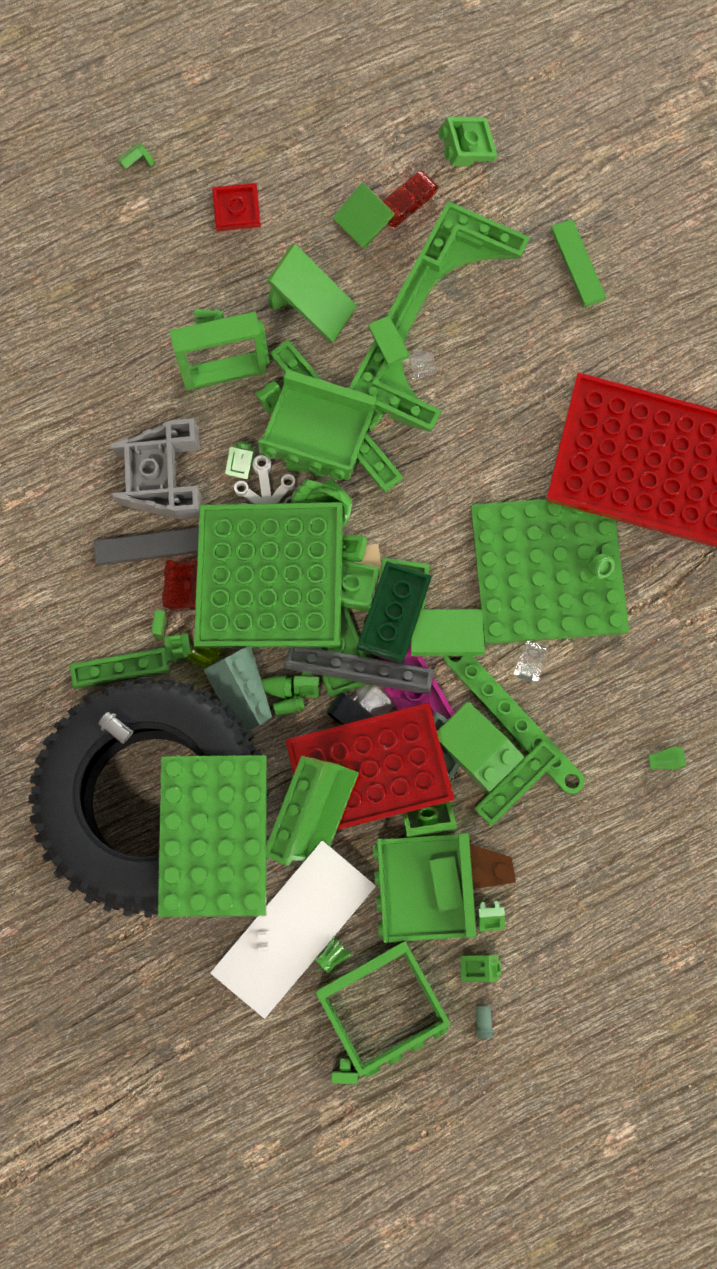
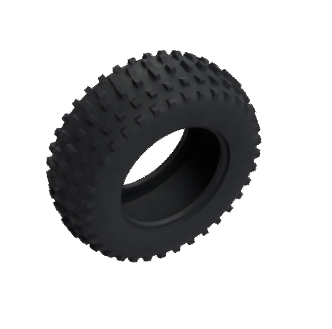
M141 678L139 684H135L134 680L120 682V688L115 689L112 685L101 688V695L97 696L96 693H93L90 696H86L83 698L84 705L78 704L71 707L67 711L70 716L67 719L63 717L59 722H56L53 726L57 729L56 733L51 732L45 738L42 744L47 748L46 750L41 749L38 757L36 756L34 763L39 765V768H35L34 775H31L30 783L34 784L35 787H31V795H29V804H34L31 808L32 813L35 815L29 817L31 824H37L35 829L39 834L34 836L36 843H42L41 845L44 850L47 851L42 857L45 861H51L57 867L53 872L57 878L64 876L71 882L67 889L71 892H75L78 889L80 892L86 893L84 901L92 904L93 901L99 904L101 902L105 903L103 908L105 911L111 912V909L119 911L120 908H123V915L130 917L132 914H139L140 911H144V917L152 918V915L158 914L159 855L135 857L119 853L105 840L94 817L93 795L95 785L101 771L115 754L125 747L140 741L162 739L182 744L198 756L262 755L260 749L256 750L254 744L249 743L254 738L251 731L247 733L244 727H239L243 720L232 712L226 713L228 705L225 702L221 703L217 699L211 701L213 696L211 693L200 689L193 692L194 687L192 684L187 683L186 685L179 682L178 686H175V681L171 679H159V683H154L153 678ZM107 712L110 714L115 713L116 718L133 730L132 735L124 744L120 743L108 731L101 730L99 721Z

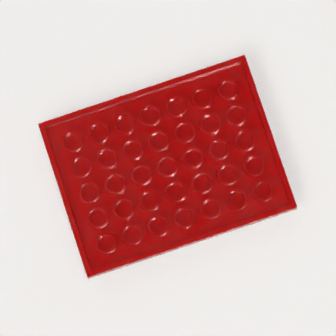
M578 372L575 377L545 501L717 548V410Z

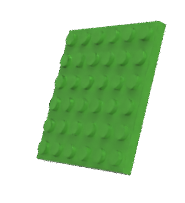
M546 499L471 505L480 607L483 616L484 645L629 633L616 520L545 501ZM599 554H606L614 559L615 562L613 572L605 579L597 578L588 570L590 561Z
M342 502L200 505L194 647H340Z

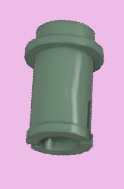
M491 1006L475 1007L477 1031H474V1034H477V1039L493 1038L492 1033H495V1030H492Z

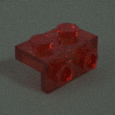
M166 560L164 591L162 593L164 607L175 612L196 610L198 561L177 563L173 560Z

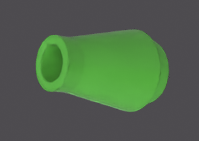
M283 675L265 679L261 678L265 694L284 699L293 697V677Z
M675 745L658 753L648 755L651 770H680V767L686 766L683 747L676 748Z

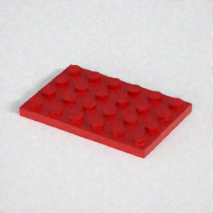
M430 703L285 740L293 774H295L301 756L336 763L359 773L337 830L455 800Z

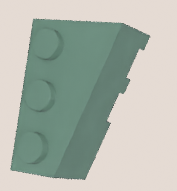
M251 647L242 648L204 669L220 702H225L228 705L226 713L232 712L243 720L239 725L240 728L244 727L246 731L251 730L272 717Z

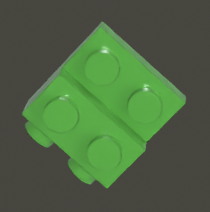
M447 117L439 128V139L444 140L445 144L444 157L450 161L451 166H471L474 161H494L497 158V152L486 117Z

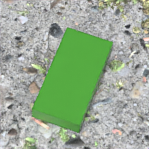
M390 315L368 324V328L388 367L409 358V353Z
M455 857L430 860L438 911L464 907Z

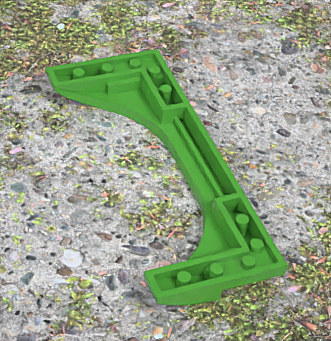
M448 201L387 315H390L403 343H405L406 337L426 298L441 278L450 271L465 264L492 259L521 258L530 237ZM374 340L349 389L377 397L376 408L388 413L389 418L417 429L432 432L442 410L421 401L413 393L405 378L402 361L388 367Z

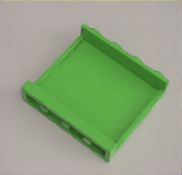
M287 370L284 376L283 389L264 437L258 441L259 453H262L267 458L284 460L289 465L306 467L315 473L329 474L337 480L345 479L349 481L376 409L377 397Z
M301 756L267 843L266 857L283 865L290 866L292 860L305 861L321 841L331 846L359 773L336 763Z
M469 833L377 839L378 845H373L374 860H379V870L374 872L375 886H380L381 896H376L377 912L382 911V922H378L379 938L383 937L384 943L476 937ZM454 856L464 907L438 911L430 860Z

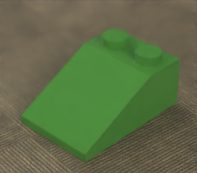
M468 701L437 730L441 746L480 789L488 792L524 758L510 740Z

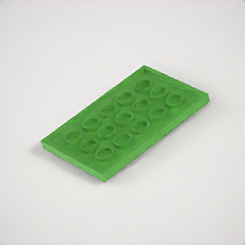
M161 756L158 917L266 916L267 756Z

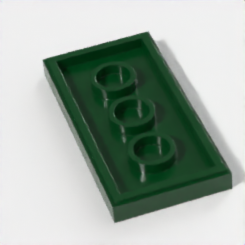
M386 561L356 649L403 664L432 576Z

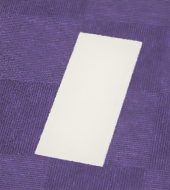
M321 841L266 906V916H258L211 971V974L265 1019L376 886L324 841ZM257 932H268V939H257ZM257 943H267L268 952H257Z

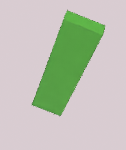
M573 219L551 226V232L583 307L605 301L606 295Z
M166 648L69 665L74 690L170 673Z
M543 739L474 810L492 827L562 756Z

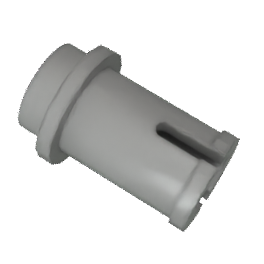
M107 712L99 721L101 730L108 731L122 744L133 733L132 729H129L116 718L115 713L110 714Z

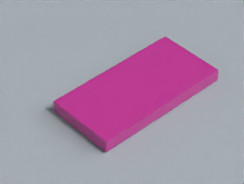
M410 641L403 664L428 669L421 656H411ZM382 657L375 658L377 660L397 663ZM434 677L432 679L430 695L383 687L396 711L430 703L432 714L438 712L446 719L455 714Z

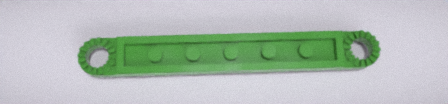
M443 656L444 663L528 754L545 739L562 756L546 774L563 792L572 795L582 790L585 783L582 773L473 656H462L461 660L457 662L451 661L448 656ZM566 776H576L578 786L574 789L567 787L565 784Z

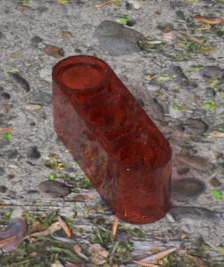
M424 171L417 172L383 200L395 213L387 223L391 229L399 226L428 202L438 191L439 186Z

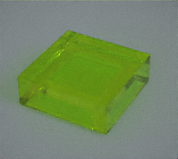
M194 647L189 652L187 660L206 669L217 661L220 651L214 648Z

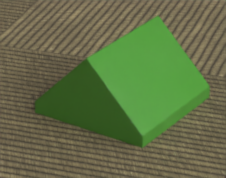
M451 801L402 813L406 838L454 832L457 829Z

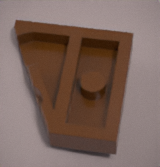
M470 844L473 889L516 883L512 857Z

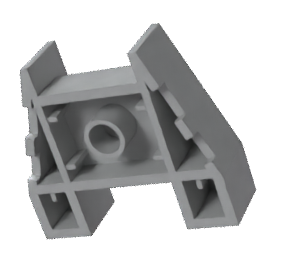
M194 418L170 420L162 423L163 426L143 431L141 435L111 444V448L118 458L125 457L126 492L113 493L114 499L120 506L176 519L199 518L202 494L198 487L176 488L175 452L200 450L199 428Z

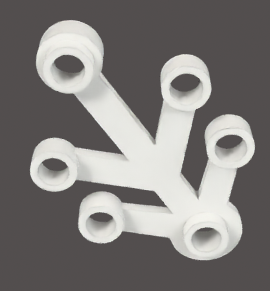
M258 455L253 460V469L259 475L262 498L250 490L245 481L236 482L234 490L238 496L246 498L253 504H278L286 493L295 487L296 483L294 476L290 474L284 475L281 479V485L271 496L268 476L272 469L271 460L264 455ZM263 460L266 462V464L264 466H259L258 462ZM290 479L293 482L291 485H285L284 481ZM239 486L246 487L243 492H239L237 489ZM292 496L287 497L284 503H289Z

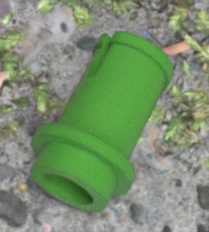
M195 308L194 317L196 318H194V323H205L223 319L224 312L220 311L219 308L215 310Z
M294 694L293 698L273 703L277 718L296 711L301 713V710L305 709L302 696Z

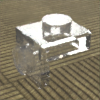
M525 641L513 676L537 684L548 648L537 643Z

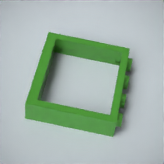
M256 311L170 330L174 353L186 391L267 373L266 365L270 364L265 329L263 321L257 320ZM254 339L256 352L193 366L189 365L186 354L188 352Z
M406 941L316 991L324 1010L360 1077L365 1074L368 1078L381 1071L379 1066L388 1061L391 1065L403 1058L401 1053L408 1049H411L412 1052L426 1045L425 1039L432 1035L435 1039L448 1032L446 1027L451 1025ZM404 955L439 1021L363 1064L328 996L395 958Z

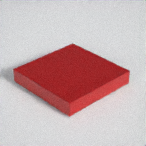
M257 183L212 187L216 232L261 227Z

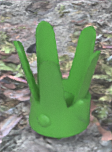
M333 936L325 951L315 959L320 965L316 972L318 973L323 968L330 974L336 965L352 956V954H349V950L341 952L343 946L339 945V939H335Z

